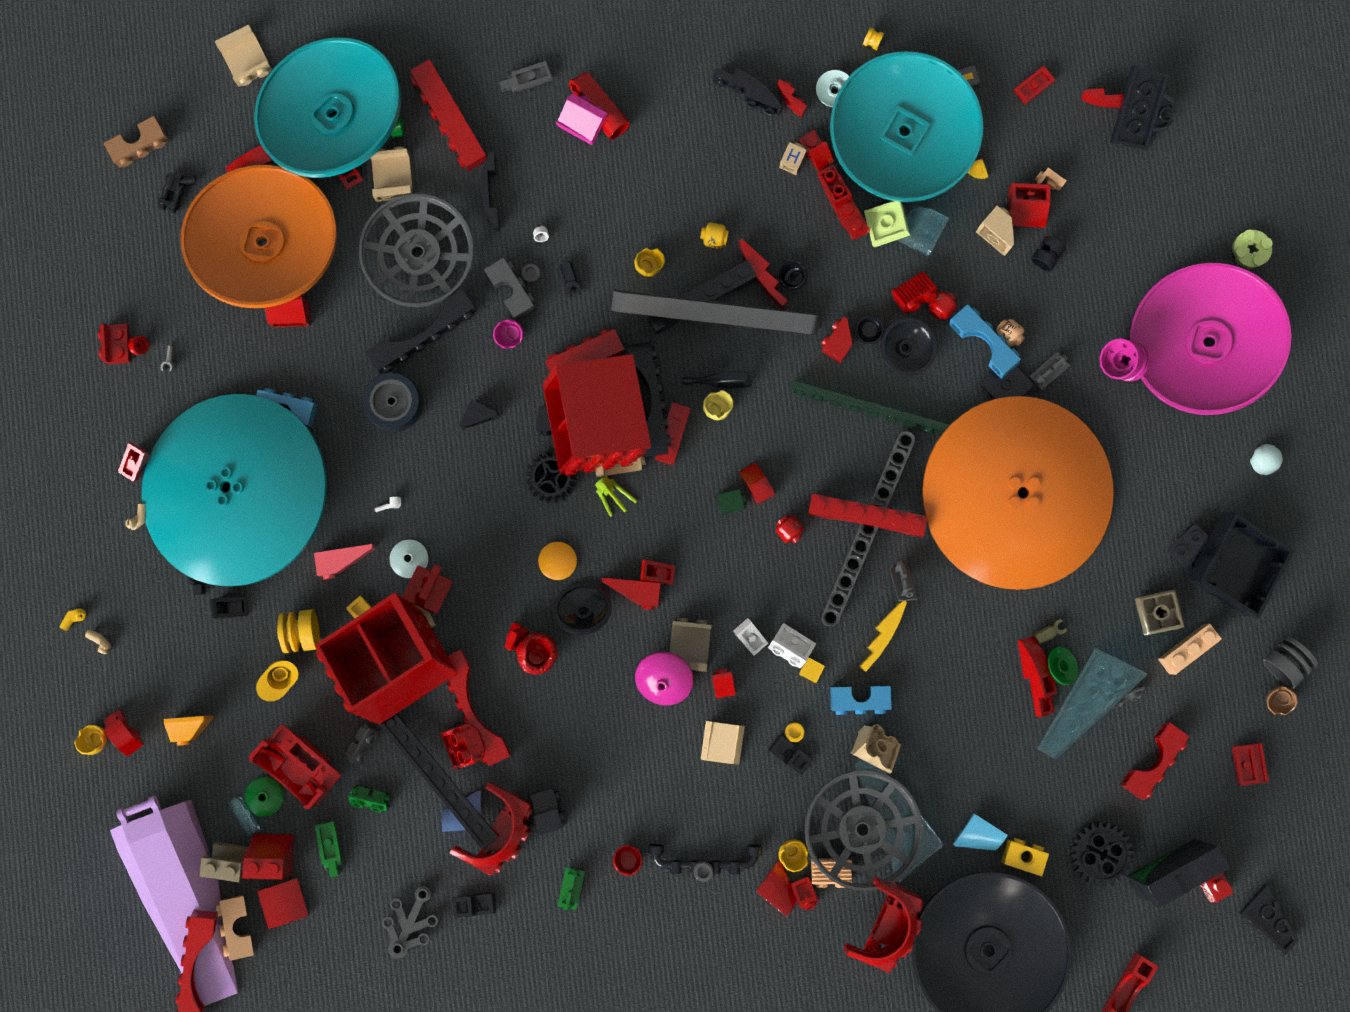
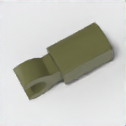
M1062 619L1054 621L1052 626L1048 625L1033 633L1032 636L1041 645L1056 637V634L1066 633L1067 628L1058 629V624L1062 622Z

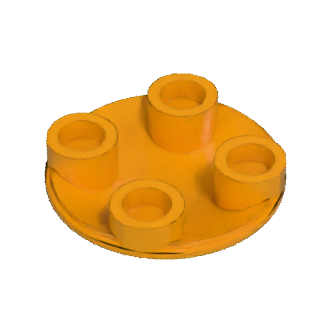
M552 542L541 550L538 559L539 568L546 577L552 580L566 579L574 572L577 565L575 551L566 543Z

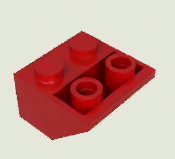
M1012 183L1008 188L1007 211L1010 214L1009 216L1012 217L1013 227L1045 228L1050 206V185Z
M299 296L281 305L265 308L267 322L271 327L310 326V303L303 296Z

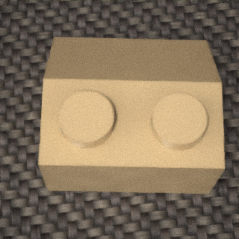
M996 206L981 223L976 233L1005 256L1014 245L1012 217L1009 216L1010 214L1005 208Z

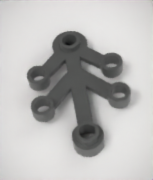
M427 885L417 888L415 892L417 899L408 918H406L403 909L402 899L394 898L391 901L390 906L395 910L402 929L399 937L394 927V918L386 916L382 920V925L387 929L391 940L388 952L393 958H403L407 954L408 949L418 945H427L430 942V935L426 932L421 933L417 938L406 941L409 933L428 926L434 927L439 922L438 916L431 914L426 919L415 923L423 903L432 896V890ZM420 891H425L426 897L422 898ZM394 901H399L400 907L396 908L393 904ZM430 917H434L436 919L435 924H431L429 922ZM386 919H390L392 921V924L390 926H387L385 924ZM425 935L428 939L427 942H422L421 936ZM396 945L401 947V952L395 951Z

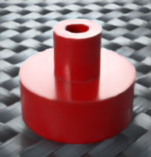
M133 336L129 340L128 347L132 354L144 355L149 350V342L144 336Z

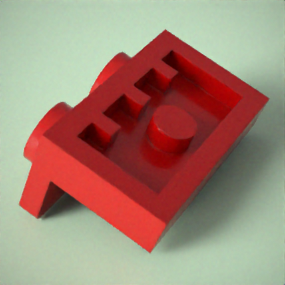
M101 323L100 329H98V338L101 340V348H99L100 359L106 364L131 363L128 347L129 325H106Z

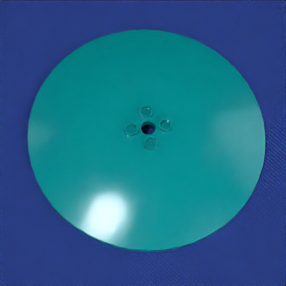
M247 394L222 395L207 399L189 408L165 429L154 445L150 454L151 458L146 464L142 482V504H145V522L150 536L161 554L176 569L204 583L218 586H242L260 582L277 574L290 565L307 547L319 526L324 511L327 492L326 470L320 448L307 426L290 410L259 396ZM229 482L230 490L225 493L223 485Z

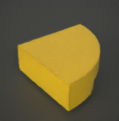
M983 159L974 161L967 173L978 179L988 178Z

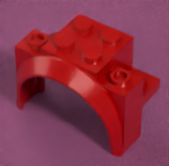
M281 724L269 739L262 740L249 756L250 762L261 767L281 783L304 805L303 808L305 809L319 805L342 776L330 764L332 760L303 735L297 736L284 724Z
M490 781L486 788L506 803L492 827L499 837L485 850L481 849L478 855L472 854L457 845L451 849L450 854L492 876L494 872L499 873L504 864L501 861L509 862L511 859L515 860L522 849L519 844L521 841L525 842L532 830L529 828L531 823L526 820H528L533 810L530 809L532 803L519 797L520 794L514 791L510 792Z
M875 876L873 884L877 885V889L888 894L864 949L846 943L843 949L847 956L890 973L892 968L896 967L898 959L901 956L906 958L907 953H910L913 949L914 938L920 933L922 928L921 920L917 914L920 913L923 903L918 894L904 889L901 883L894 882L892 884ZM880 943H882V944H884V945H886V946L883 947V948H881Z

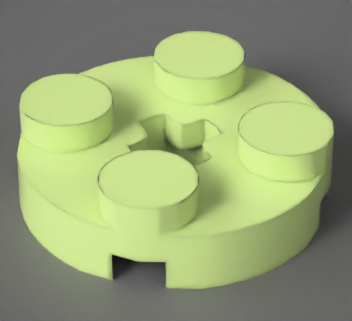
M1246 230L1234 240L1232 253L1234 252L1235 260L1240 266L1252 269L1265 264L1272 254L1273 243L1261 231ZM1254 245L1256 252L1251 254L1248 246Z

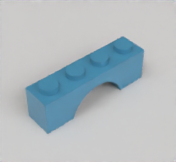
M967 304L951 318L949 325L961 338L976 336L988 343L992 353L988 366L1002 379L1019 364L1021 360L1019 358L1020 355L1014 348L1010 349L1007 346L1004 337L1000 334L997 335L988 321L984 322L979 317L980 313L974 307L971 308Z

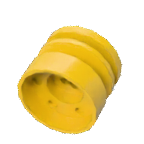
M314 609L301 610L298 620L294 612H289L288 615L287 613H279L277 634L283 653H290L291 650L298 652L300 643L304 651L317 650L314 645L320 642L318 617Z

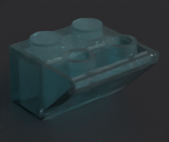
M912 206L906 217L910 236L898 239L897 241L929 257L949 218L933 209Z

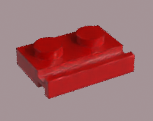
M1262 743L1232 747L1238 786L1269 782Z

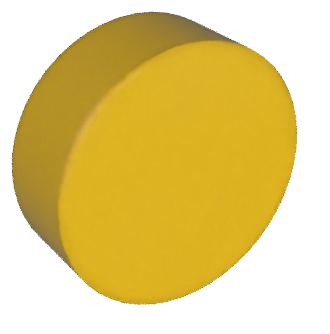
M790 723L785 728V736L791 742H798L804 737V728L799 723Z

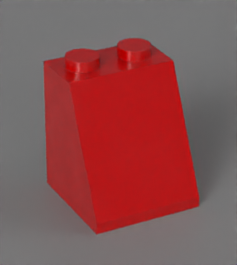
M255 833L243 857L242 878L284 879L292 875L294 834Z

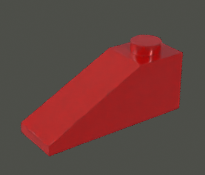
M602 578V583L636 604L643 606L642 609L654 610V607H658L660 583Z

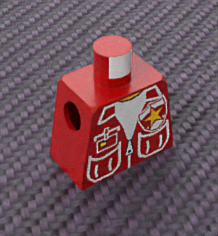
M1223 873L1200 885L1210 903L1218 902L1234 893Z

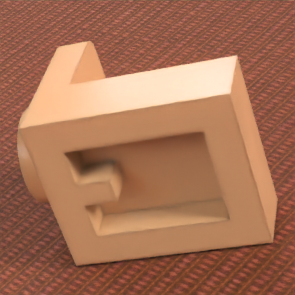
M1047 168L1045 172L1040 171L1035 178L1036 184H1041L1044 181L1050 185V189H1056L1057 191L1067 181L1050 168Z

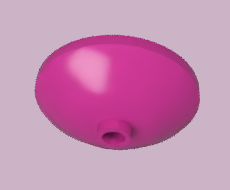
M655 652L641 660L636 669L635 682L640 693L649 701L659 705H674L683 701L691 692L693 673L688 663L680 656L670 652Z

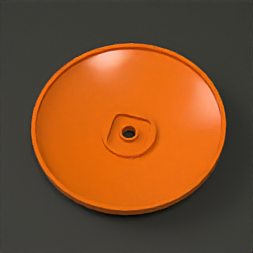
M246 166L219 176L204 187L195 197L183 220L180 239L181 250L192 277L211 296L238 307H273L301 296L323 276L335 252L337 225L333 210L326 196L308 178L293 174L279 166ZM265 239L267 243L264 246H258V241Z

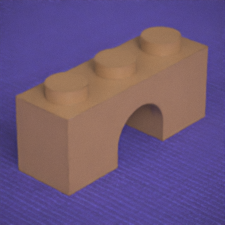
M154 116L137 124L141 133L137 142L127 143L126 139L119 134L103 143L113 162L119 168L129 166L133 160L147 156L150 151L155 148H162L166 142L170 141L160 122Z

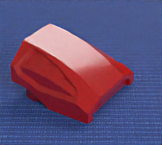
M464 724L440 733L454 770L482 760L485 747L478 730L474 727Z

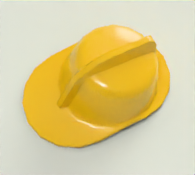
M282 660L270 664L256 684L258 696L265 701L279 700L297 681L299 674L297 667L289 661Z

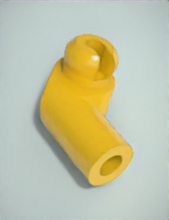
M74 609L68 611L59 627L68 631L73 622L83 621L86 618L85 610Z

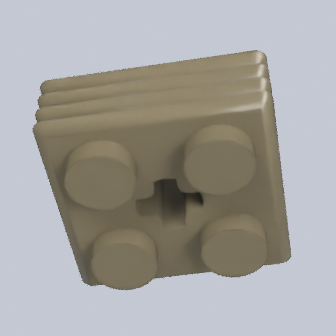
M1168 590L1135 598L1144 635H1152L1184 627L1176 590ZM1158 608L1159 610H1163V614H1161L1160 616L1156 615V611H1158Z

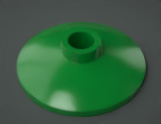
M1064 647L1052 649L1048 656V667L1051 675L1062 685L1074 683L1078 677V664L1074 655Z
M269 777L255 779L249 784L245 792L246 806L257 816L266 817L275 814L281 808L284 801L283 788L276 780ZM261 794H265V801L260 800Z

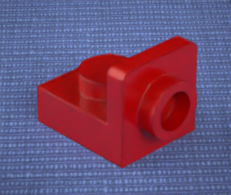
M516 622L512 623L504 647L509 651L516 650L517 645L530 631Z
M809 876L791 883L797 903L801 909H813L820 902Z

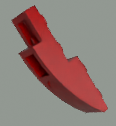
M835 165L817 173L832 208L851 239L855 240L869 233L870 229L852 200V194Z
M1029 636L1018 640L1023 677L1024 679H1030L1036 717H1044L1054 713L1052 696L1058 694L1056 683L1050 673L1048 660L1035 637Z

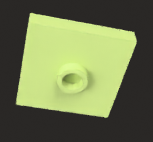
M892 201L864 211L873 247L910 236L902 202Z

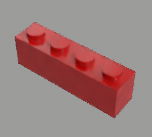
M606 329L600 332V336L594 339L593 337H588L582 341L583 344L578 346L571 345L565 348V352L561 354L554 353L549 355L545 363L550 373L556 365L617 357L624 354V348L615 329Z

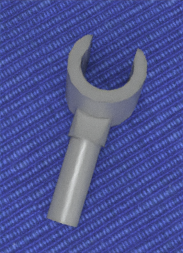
M168 346L166 362L161 364L163 372L166 371L167 364L170 365V372H173L175 369V365L172 363L173 346Z

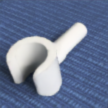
M390 497V504L376 507L375 512L389 508H400L401 498Z

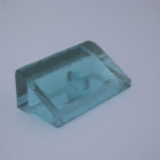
M242 797L234 798L228 805L247 836H251L260 830V826Z

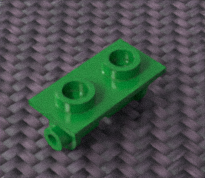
M360 786L351 788V795H348L351 805L358 808L363 806L369 807L375 812H387L386 803H389L390 795H387L386 792L374 790L371 797L369 796L370 789Z
M565 868L557 906L563 907L562 909L577 910L585 871Z

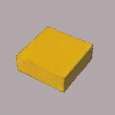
M360 595L346 609L356 618L372 607Z
M808 657L799 675L817 683L825 666Z

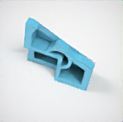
M973 813L964 829H961L953 845L956 847L996 851L1008 835Z

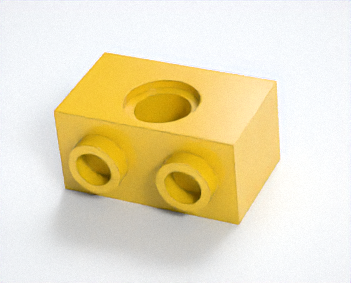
M1014 838L1013 841L1007 840L1001 862L1042 876L1049 853L1044 852V847L1035 844L1029 847L1025 845L1026 841ZM1024 851H1028L1030 854L1029 859L1026 861L1021 859V854Z

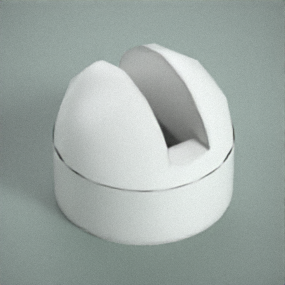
M541 225L534 229V240L537 242L548 240L549 233L545 226Z

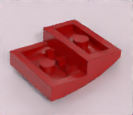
M297 878L257 891L268 929L308 916Z

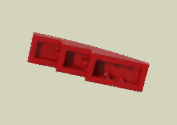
M741 239L738 245L744 260H748L757 276V283L767 296L780 309H783L787 305L788 300L776 290L779 282L767 272L770 264Z

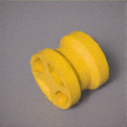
M870 27L863 45L872 46L877 51L884 33L876 32L874 28Z

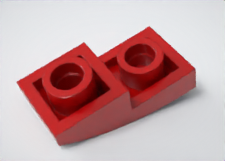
M779 79L777 90L781 98L791 110L802 117L807 109L805 101L799 97H793L795 89L790 82Z

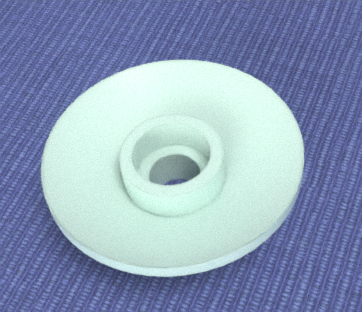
M839 70L825 72L818 79L816 85V93L819 100L826 106L833 107L840 88L849 76ZM835 88L838 92L833 94L831 89Z
M403 540L393 547L390 553V565L399 576L411 578L417 566L426 569L428 565L427 550L418 541ZM410 555L411 561L406 562L405 556Z

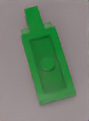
M331 821L315 825L321 864L324 865V868L329 869L330 878L339 876L342 854L336 822Z

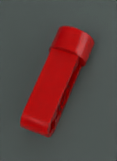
M584 72L569 81V87L574 95L588 97L592 105L600 106L608 113L601 129L610 140L618 138L629 128L630 121L615 106L588 72Z

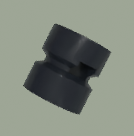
M1045 236L1039 245L1040 249L1035 251L1031 261L1040 269L1051 272L1057 264V259H1060L1065 252L1066 247L1056 238Z

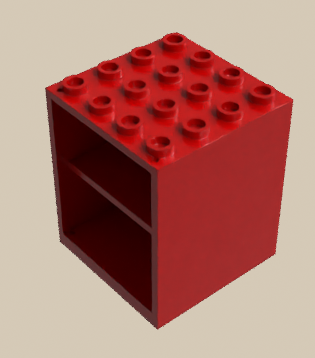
M633 354L556 365L543 382V391L559 474L565 473L566 476L577 474V471L584 470V473L596 471L595 468L601 466L603 470L612 469L614 465L619 464L622 467L631 466L633 462L642 457L641 455L646 454V451L651 447Z
M396 592L314 645L317 649L316 656L326 666V674L336 684L334 689L340 696L342 695L345 701L343 702L345 709L349 713L352 712L356 716H361L363 719L378 725L458 674L422 610Z

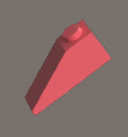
M368 544L314 553L317 576L323 577V580L335 578V575L341 574L374 551L375 545Z

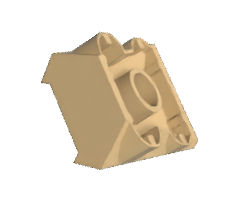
M706 721L701 760L739 765L745 726Z
M875 724L871 727L864 725L858 731L859 734L850 753L890 774L901 744L893 736L887 737L884 735V730L880 725Z

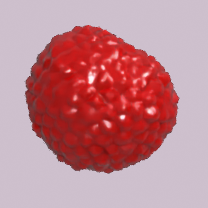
M530 633V635H527L520 641L516 648L518 662L523 671L529 674L537 675L548 672L558 658L556 643L548 635L541 633Z

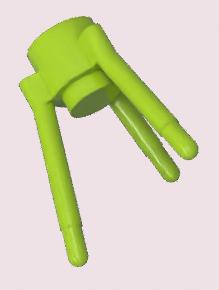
M605 476L595 484L598 489L596 493L600 496L610 517L613 514L605 499V496L608 495L613 498L624 512H627L625 506L613 493L614 487L634 503H637V500L620 487L613 478L610 480Z

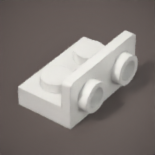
M783 623L768 648L775 655L786 659L792 666L801 668L807 661L816 643Z

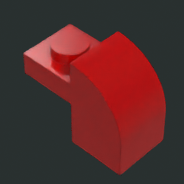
M118 709L103 720L106 726L104 732L107 737L127 757L143 746L139 732L128 724L122 710Z

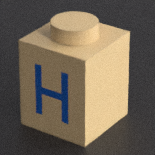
M789 142L779 168L797 175L807 151L804 149V146L796 142L794 144Z

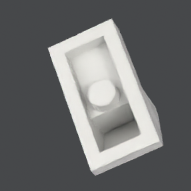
M748 618L734 630L735 635L753 656L768 644Z

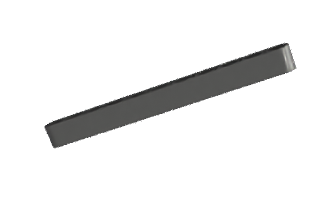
M613 290L611 310L616 312L806 334H816L819 314L623 290Z
M904 431L897 436L868 505L887 508L915 442L914 435L911 432ZM903 436L907 437L910 441L909 445H903L900 442V438ZM894 454L901 455V463L894 462ZM887 471L894 473L895 479L893 481L886 479L885 474ZM878 490H886L888 494L887 498H880L878 496ZM859 524L821 614V622L825 626H834L839 622L878 527L872 526V533L866 534L863 531L864 524ZM859 541L865 545L863 552H859L855 548V544ZM850 559L856 560L858 564L855 570L848 567ZM842 577L849 578V587L845 588L840 584ZM837 594L842 597L841 605L833 603L834 595ZM831 612L835 615L833 623L826 622V613Z

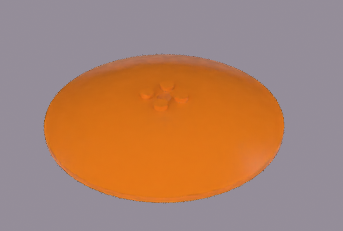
M1024 396L1004 397L984 402L971 408L953 421L942 433L930 453L922 487L923 508L925 516H928V528L936 544L948 560L959 570L979 582L999 588L1016 590L1032 589L1054 583L1078 569L1093 554L1106 532L1111 517L1114 495L1113 479L1107 456L1088 426L1070 411L1057 404L1043 399ZM1021 487L1027 490V496L1023 499L1018 496V490Z

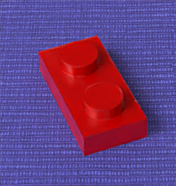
M1043 66L1013 91L1026 105L1055 82V78Z

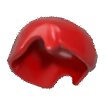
M624 845L619 847L614 853L613 865L620 874L631 876L636 874L642 867L643 858L637 848L631 845Z

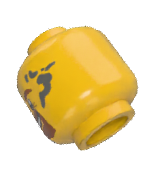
M709 222L706 228L702 227L700 239H704L703 243L706 247L721 249L723 245L726 246L729 231L726 230L725 225Z

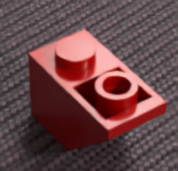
M843 317L841 321L837 319L831 328L834 332L831 336L826 335L821 343L823 345L821 351L838 363L842 362L852 347L846 317Z
M727 668L716 670L715 675H711L716 698L735 695L732 672H727Z

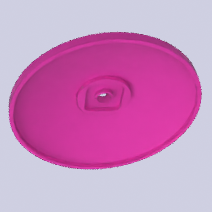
M1203 263L1179 269L1161 279L1149 290L1135 312L1130 330V341L1141 343L1150 353L1151 363L1149 370L1140 379L1156 397L1169 406L1181 411L1199 415H1218L1233 412L1252 404L1266 394L1276 383L1289 357L1291 325L1286 308L1280 297L1259 276L1229 264ZM1212 338L1215 344L1212 347H1207L1203 343L1204 340Z

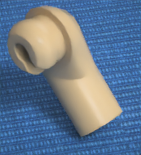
M138 504L137 515L126 520V527L131 530H136L146 523L145 504Z
M92 629L87 630L85 637L100 645L98 652L107 654L108 650L111 649V644L107 639Z

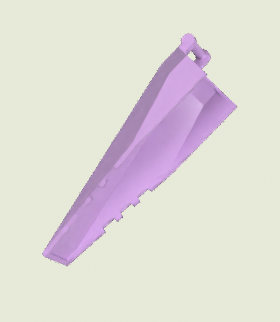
M154 795L149 797L148 800L126 809H117L116 814L121 825L110 831L120 857L147 912L178 968L183 973V966H180L182 955L186 952V948L183 947L185 935H188V928H185L187 916H191L193 910L216 912V905H219L218 900H221L222 896L218 879L199 877L201 857H211L192 801L188 800L161 810L159 801ZM150 807L152 808L154 813L129 822L128 816ZM217 917L216 931L212 939L199 952L195 963L194 979L196 989L205 1006L238 993L234 965L232 961H229L228 956L224 957L222 945H225L226 941L225 936L221 937L219 925H223L221 917Z

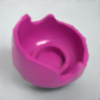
M506 319L496 325L493 331V338L500 347L504 349L513 348L520 345L523 341L524 330L517 321Z

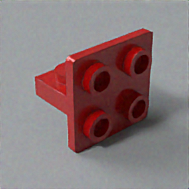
M435 564L432 570L417 566L402 597L420 608L438 614L452 584V580L439 575L442 567Z

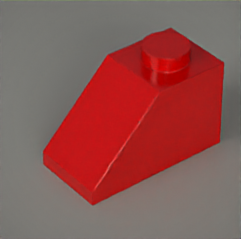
M756 462L739 471L757 505L774 497L775 493Z

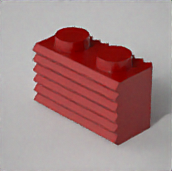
M924 271L892 290L894 301L905 315L909 312L917 311L926 302H932L938 294L937 286Z

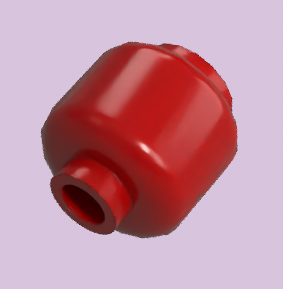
M949 291L947 293L938 292L936 298L929 302L930 314L938 320L948 319L957 309L956 297Z
M786 515L776 523L775 531L784 543L792 541L794 544L803 537L801 533L804 531V527L796 516Z

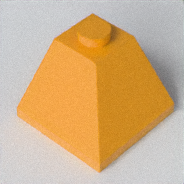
M214 715L164 719V725L170 742H177V745H189V741L196 740L212 722Z

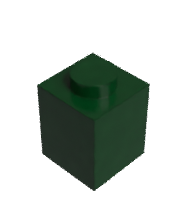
M740 489L717 494L721 515L743 510V505H746L745 495L740 493Z

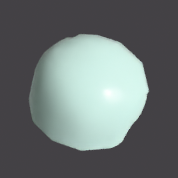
M1263 444L1254 451L1250 463L1257 473L1269 475L1280 468L1283 458L1281 451L1274 445Z

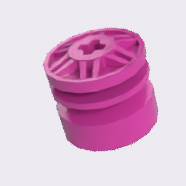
M1121 338L1107 343L1100 355V366L1106 375L1110 378L1129 382L1137 381L1145 376L1151 363L1150 353L1141 343Z

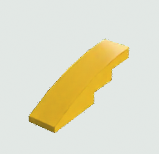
M901 601L875 627L880 634L867 646L872 653L859 665L864 672L878 659L890 642L902 618L907 604L906 601Z

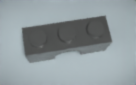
M503 257L484 269L495 289L503 285H509L513 288L512 296L505 300L504 303L515 321L535 310L533 305L535 303L534 298L530 292L526 294L524 291L525 284L520 277H515L513 272L516 270L510 261L506 262Z

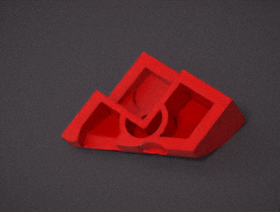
M778 860L756 889V892L785 916H788L797 900L782 863Z

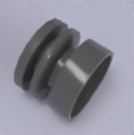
M1286 636L1283 639V643H1279L1277 646L1279 652L1271 651L1263 659V663L1280 682L1291 689H1295L1304 680L1302 673L1309 675L1312 671L1311 669H1315L1318 666V661L1303 644L1290 636Z

